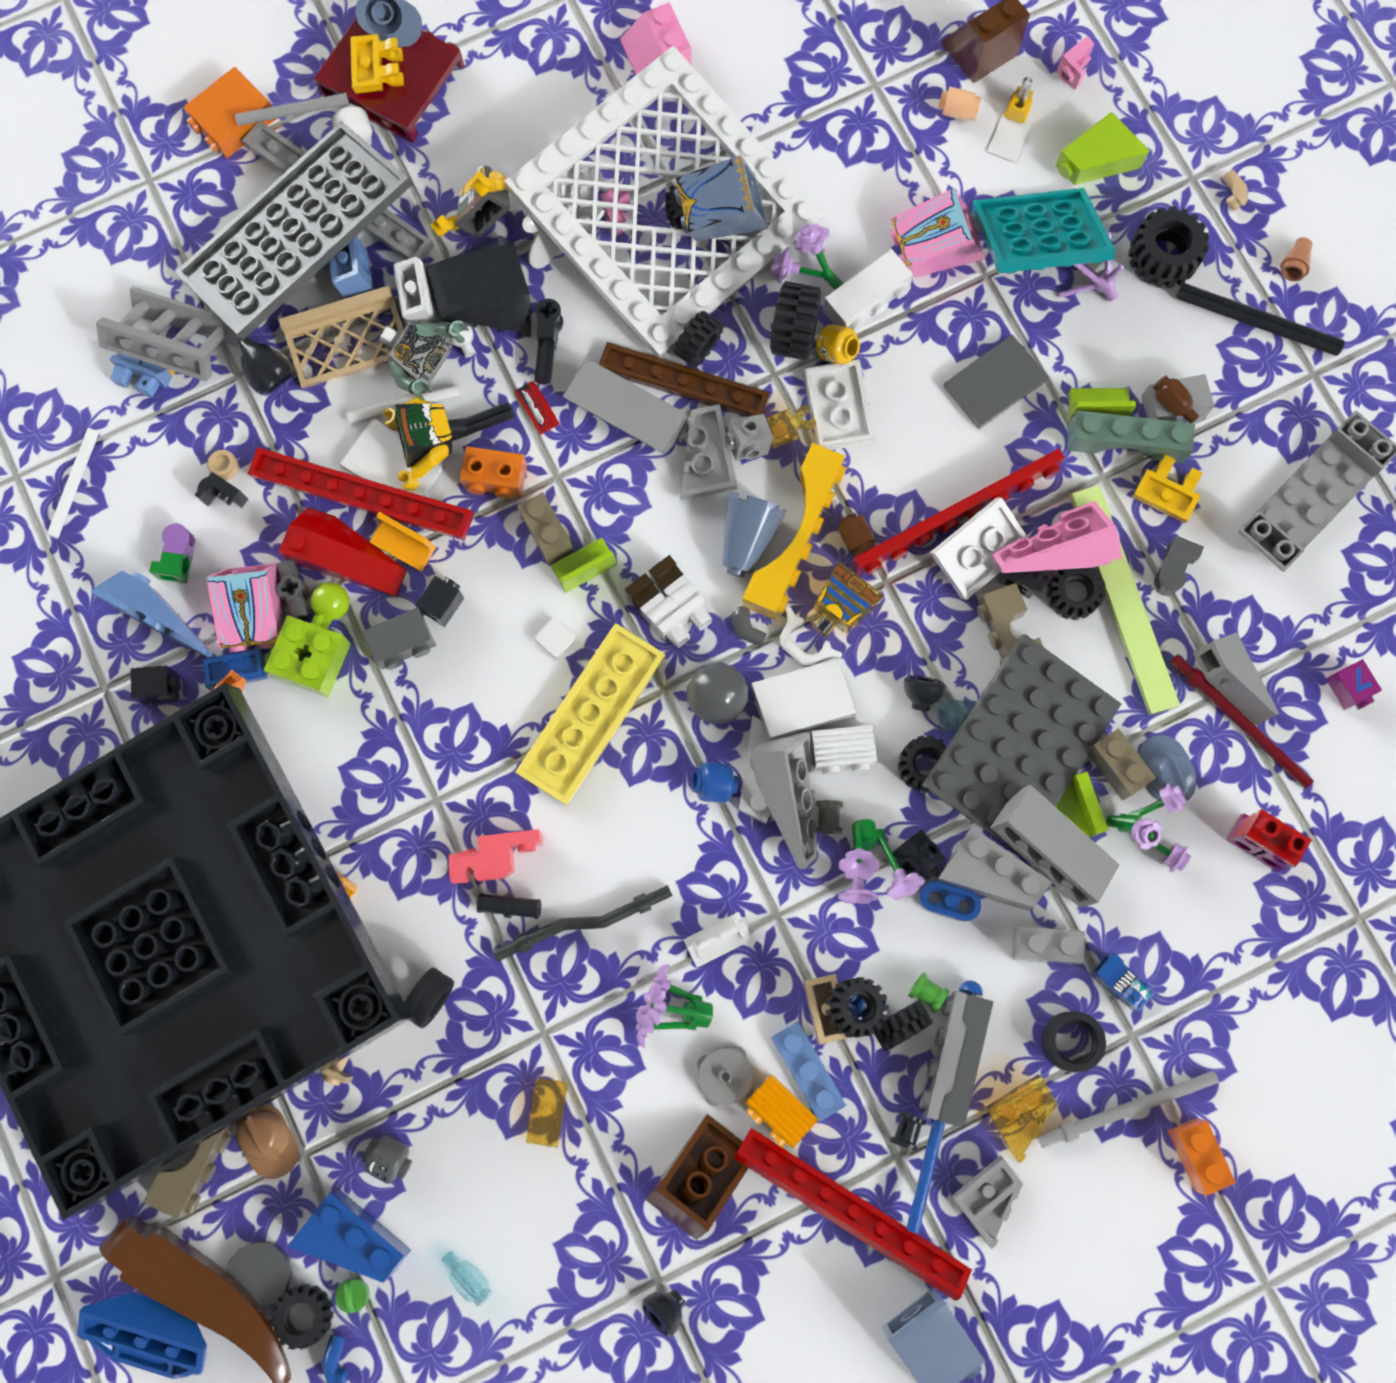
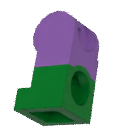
M173 523L168 525L162 533L164 546L160 562L151 561L149 572L160 580L187 584L194 554L195 538L183 525Z

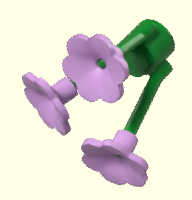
M861 819L852 824L854 850L847 852L845 858L839 861V869L845 872V876L848 879H852V889L839 893L838 899L844 900L848 904H869L871 901L878 899L877 894L872 893L870 890H864V880L870 879L873 876V872L879 869V861L874 859L873 854L869 852L876 847L877 842L880 843L894 871L893 877L895 880L886 890L888 896L898 900L904 896L916 893L918 887L925 882L923 877L919 876L918 873L906 875L904 869H900L885 840L884 830L876 829L875 822L870 819Z

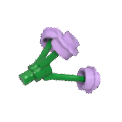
M1167 783L1166 788L1159 790L1162 799L1144 808L1132 811L1129 814L1121 813L1119 816L1108 815L1106 820L1108 827L1117 828L1119 832L1131 834L1132 839L1138 843L1141 849L1147 850L1152 846L1165 854L1163 864L1170 868V872L1175 871V869L1182 871L1190 860L1191 855L1186 853L1188 846L1182 847L1175 843L1171 849H1168L1159 843L1161 840V825L1155 820L1141 819L1143 815L1163 806H1166L1170 813L1178 809L1180 812L1183 811L1182 804L1187 801L1178 785L1172 787L1170 783Z

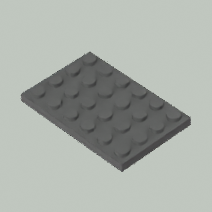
M1022 634L921 786L1018 853L990 828L1000 811L1016 793L1028 785L1033 786L1050 803L1056 806L1073 780V777L1092 751L1091 747L1097 743L1122 703L1028 635Z

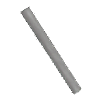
M347 93L238 113L235 114L237 125L240 126L349 105Z

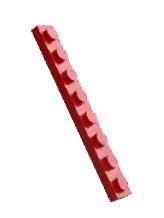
M259 447L256 449L247 473L255 479L376 515L380 512L393 520L463 541L466 539L474 516L472 510Z
M1058 448L856 556L852 564L857 576L864 572L867 575L872 574L883 566L881 563L890 558L893 561L902 558L908 553L907 549L916 544L918 547H922L934 539L933 535L941 531L946 534L959 526V521L967 517L970 520L995 498H1002L1005 502L1010 498L1009 495L1017 490L1020 493L1027 491L1035 485L1034 481L1044 477L1046 480L1053 477L1060 471L1059 467L1065 459L1064 455Z
M749 1129L734 1156L735 1160L954 1301L962 1297L972 1272L971 1268L918 1234L907 1231V1227L756 1130Z

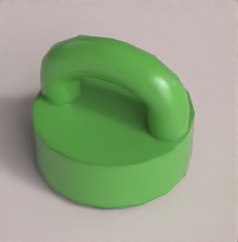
M349 1278L342 1282L335 1294L336 1304L340 1310L349 1314L361 1310L369 1300L370 1291L368 1285L360 1278Z

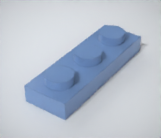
M799 1021L771 1037L819 1122L847 1106Z

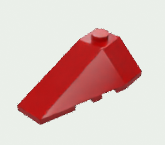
M309 507L289 524L278 551L286 560H294L296 565L396 598L407 573L404 567L337 517Z

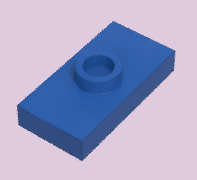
M260 648L202 659L205 687L208 690L216 686L231 670L246 679V683L268 679L267 673L264 671L266 666L264 650Z

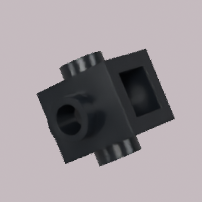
M922 829L892 852L900 869H904L906 875L918 873L925 882L940 871L936 865L945 859L938 846L930 840Z

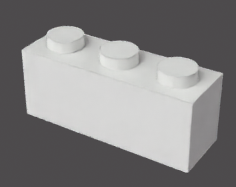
M891 249L824 298L823 312L835 325L846 326L857 331L866 323L868 317L873 314L879 315L888 307L890 301L896 297L900 299L909 292L913 273Z

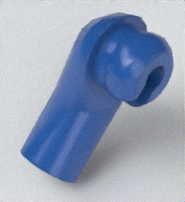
M330 1335L321 1362L326 1383H346L349 1371L346 1368H340L339 1364L346 1339L335 1335Z

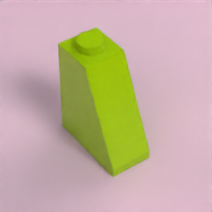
M1110 112L1061 151L1056 167L1064 178L1069 179L1073 185L1139 169L1143 166L1150 150Z

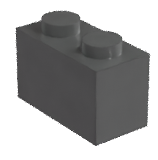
M418 607L362 631L374 661L381 669H395L403 664V660L412 656L414 658L425 656L430 653L431 648L436 646L424 615Z

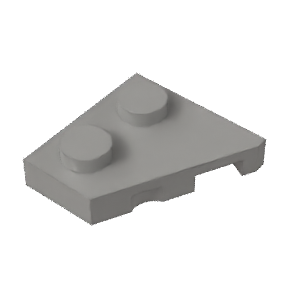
M999 1156L951 1197L988 1246L993 1249L998 1242L996 1237L1003 1221L1007 1222L1012 1210V1202L1018 1197L1023 1183L1005 1159Z

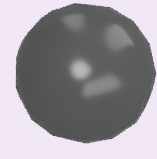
M723 662L709 663L700 667L687 685V701L691 710L701 720L711 724H725L736 719L746 706L748 701V685L744 676L735 667Z

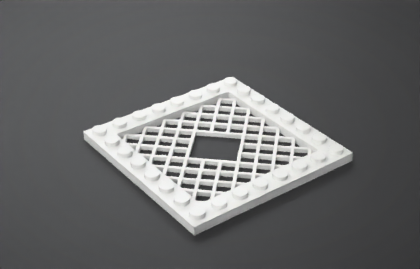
M674 45L504 181V187L657 358L661 357L679 340L678 336L684 331L683 328L689 325V321L695 318L697 313L706 311L708 314L714 312L773 261L775 254L783 253L786 248L795 243L794 237L803 225L817 224L824 216ZM671 89L674 92V94L665 92ZM658 99L657 111L644 110ZM662 99L677 101V113L662 112ZM682 103L693 115L682 114ZM637 116V128L624 127ZM642 116L656 117V130L642 129ZM662 118L677 120L676 132L661 131ZM681 120L696 122V135L681 133ZM701 124L712 136L701 135ZM616 133V145L603 143ZM621 133L636 134V147L620 145ZM641 135L655 136L656 149L640 148ZM661 137L676 139L675 151L660 150ZM680 140L696 141L695 154L680 152ZM700 142L715 143V156L700 154ZM721 145L731 158L739 155L743 157L755 173L760 191L768 198V200H762L763 206L771 207V220L766 219L768 228L762 230L759 234L756 235V231L751 232V237L731 235L711 239V252L697 251L696 240L689 233L686 234L684 230L637 225L639 173L679 177L691 173L679 171L680 159L695 160L694 171L699 170V161L714 162L716 164L730 159L729 157L719 156ZM595 150V162L582 161V159ZM600 150L615 151V164L600 163ZM620 152L635 153V166L619 165ZM640 154L654 155L655 168L639 167ZM660 156L675 158V170L659 169ZM574 167V179L560 178ZM579 167L594 168V181L578 180ZM599 169L615 170L614 183L598 182ZM619 171L633 172L634 186L618 184ZM552 184H553V193L548 189V187H549L550 185H552ZM557 184L573 185V199L557 197ZM578 186L593 187V201L577 199ZM598 188L614 190L613 203L597 201ZM618 190L634 192L633 205L619 204ZM562 204L572 205V215ZM577 205L593 207L592 220L576 219ZM597 207L613 209L612 222L596 221ZM776 209L781 213L778 218H776ZM617 210L633 211L632 224L617 223ZM581 225L592 226L591 236ZM596 227L612 228L611 242L595 240ZM616 229L632 230L631 244L616 242ZM636 231L651 232V246L636 244ZM656 233L672 235L671 248L656 246ZM676 235L691 237V250L677 249ZM716 239L731 241L730 254L716 253ZM736 241L747 242L746 245L735 253ZM601 247L611 248L610 257ZM615 248L631 250L630 263L615 262ZM635 250L651 252L650 265L635 264ZM655 254H671L670 267L655 266ZM675 256H691L690 269L675 268ZM695 257L710 258V271L695 270ZM715 259L727 260L715 270ZM620 268L630 269V280ZM635 270L650 271L649 285L634 283ZM655 272L670 273L669 287L654 285ZM675 274L690 275L689 289L674 287ZM695 276L707 277L694 288ZM639 290L649 291V301ZM654 291L669 293V306L653 305ZM674 293L686 294L675 305H673Z

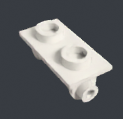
M737 912L683 940L698 968L748 943L752 938L740 913Z

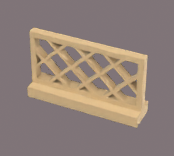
M389 285L278 319L303 389L388 363L390 351L384 349L386 344L381 342L378 346L366 340V337L372 326L384 331L386 327L375 322L380 312L391 309L394 317L390 327L394 329L397 326L398 332L401 334L404 331L397 304ZM361 319L368 323L361 337L348 330L353 320ZM330 327L340 331L334 345L320 339L324 330ZM345 334L359 340L352 354L338 348ZM305 335L313 339L307 352L304 353L296 349L294 338ZM318 342L331 348L324 363L311 356ZM363 343L376 349L371 360L363 361L356 357ZM336 352L349 358L345 367L338 370L329 366ZM298 355L304 357L301 362ZM308 360L322 366L317 376L309 379L305 378L303 370Z

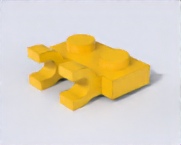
M378 34L351 37L352 88L355 94L382 91L383 83L391 86H404V75L402 72H399L398 62L382 66V58L390 61H403V50L398 48L397 37L389 38L385 41H381Z
M1165 454L1158 463L1155 472L1149 469L1145 471L1132 497L1186 523L1201 495L1193 491L1203 473L1191 468L1190 472L1185 475L1181 485L1167 479L1176 459Z

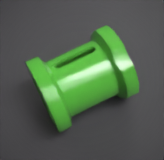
M923 972L912 986L908 996L910 998L916 997L931 1007L930 1011L935 1014L944 1003L950 990L946 987L944 989L940 988L928 980L927 974Z

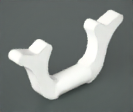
M786 607L787 621L779 638L780 646L803 667L816 665L826 659H841L842 653L832 649L829 641H825L821 651L815 655L806 654L792 641L790 633L794 628L801 626L804 619L795 616L791 607Z

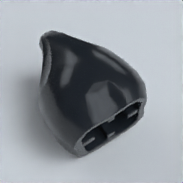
M249 337L239 340L243 358V375L256 393L268 395L294 375V367L291 361L277 348L266 343H256Z

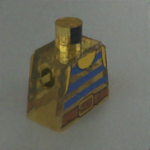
M839 561L815 602L814 609L822 616L813 625V628L823 637H827L835 627L847 634L879 607L884 595Z

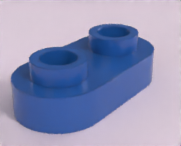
M931 881L925 884L919 891V903L924 910L930 913L967 922L976 918L981 911L979 897L967 889L939 881ZM930 892H936L939 895L937 903H932L929 900ZM963 900L969 904L967 912L959 909L960 901Z

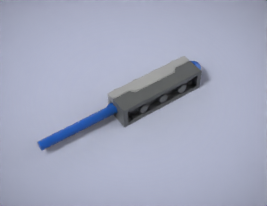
M973 980L963 982L959 987V991L952 992L951 997L947 996L944 1001L942 1015H945L946 1019L944 1027L938 1028L934 1043L935 1046L939 1047L936 1059L931 1058L927 1071V1077L931 1078L929 1090L923 1091L919 1108L924 1110L923 1117L931 1119V1130L906 1228L907 1231L919 1234L945 1123L965 1128L994 1001L976 997L977 995L983 996V989L978 982Z

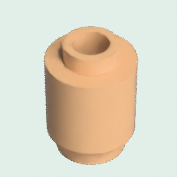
M950 86L948 92L942 91L938 108L943 109L942 115L964 121H968V119L975 120L981 97L975 96V92Z

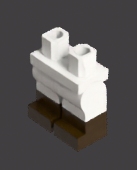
M669 554L648 570L649 576L644 573L624 590L627 599L659 633L664 641L669 639L676 647L680 648L690 639V635L683 626L692 621L701 631L712 623V618L706 609L705 599L688 581Z

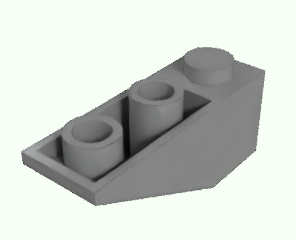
M1237 632L1214 640L1193 652L1206 680L1254 725H1258L1279 714Z

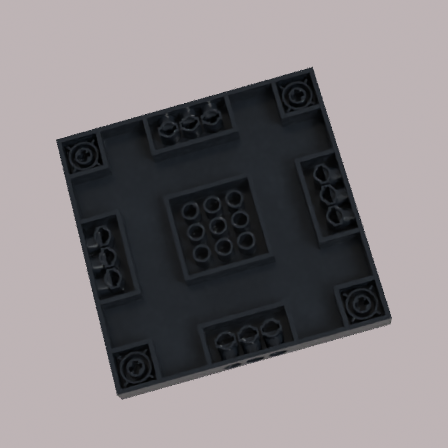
M226 683L221 684L0 818V1086L62 1220L86 1212L412 1018L243 693L238 687Z

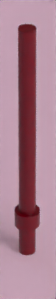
M1179 654L1171 659L1170 663L1187 678L1185 680L1186 683L1193 689L1197 688L1304 789H1307L1314 782L1306 772L1206 680L1199 668L1195 670Z

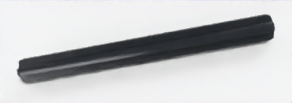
M1186 283L1180 286L1177 293L1178 300L1335 356L1341 353L1345 341L1341 338Z

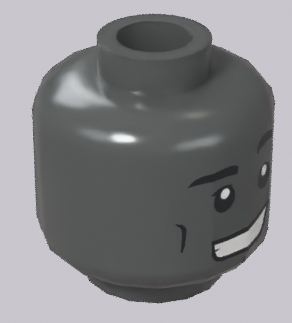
M387 1134L382 1135L379 1139L374 1137L362 1157V1161L365 1162V1172L387 1184L395 1181L398 1176L403 1179L412 1164V1160L408 1159L409 1146Z

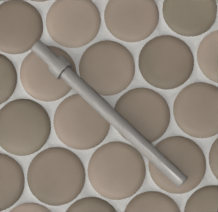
M1211 1071L1076 1122L1069 1120L1059 1124L1060 1128L1037 1136L1041 1148L1064 1140L1067 1143L1079 1139L1080 1134L1217 1084L1219 1079L1217 1074Z

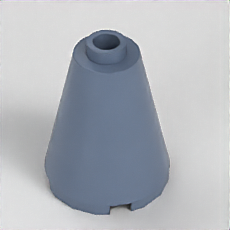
M730 492L727 504L722 565L728 567L726 573L743 578L745 573L751 574L784 518L786 509H778L779 506L774 503L747 495L746 500L738 498L739 493Z

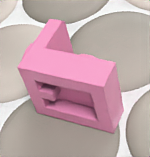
M1088 36L1062 56L1056 71L1062 81L1069 84L1073 89L1080 86L1085 74L1083 68L1091 60L1090 53L1095 43Z
M609 189L606 193L600 194L601 202L613 203L614 190ZM618 190L619 204L630 205L629 191ZM602 208L605 212L606 221L612 222L613 209ZM617 210V223L626 222L624 210ZM616 229V236L623 235V230Z

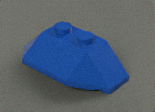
M128 1293L83 1306L79 1311L77 1336L84 1341L88 1340L95 1349L113 1361L171 1379L188 1377L192 1374L201 1375L204 1370L207 1344L197 1323L155 1300Z

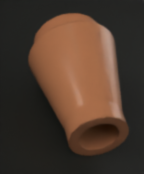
M1298 238L1281 262V274L1285 279L1300 281L1309 273L1311 249L1313 246L1310 239Z

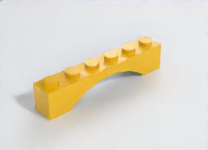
M812 442L801 466L799 477L803 488L805 504L804 517L800 529L792 543L778 558L754 572L742 598V606L775 620L778 612L784 613L790 599L789 596H786L789 586H796L801 574V570L797 569L801 559L807 561L813 544L809 543L813 533L818 535L823 525L824 518L820 517L824 508L830 509L836 493L832 492L835 482L840 484L847 469V467L843 466L845 455Z

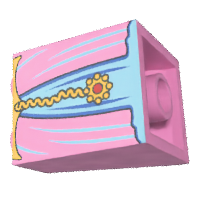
M955 188L891 218L894 229L890 230L896 246L900 245L902 250L899 258L915 277L986 258L969 208Z
M278 563L222 569L206 577L219 649L229 648L230 652L247 650V645L259 644L260 649L274 647L285 622L283 599L278 595L276 585L280 582L277 569Z

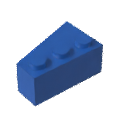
M340 1189L334 1190L327 1195L288 1245L290 1248L382 1283L394 1274L411 1252L409 1247Z

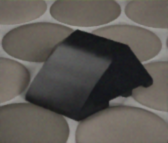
M502 235L426 268L440 321L453 323L456 320H460L470 327L482 325L493 327L498 332L504 333V330L520 332L521 336H531L530 293L515 244Z

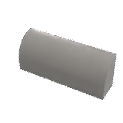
M586 358L563 395V398L663 454L672 448L688 423L685 412Z
M1031 785L1024 787L1007 802L990 827L1080 908L1099 903L1119 867V864Z

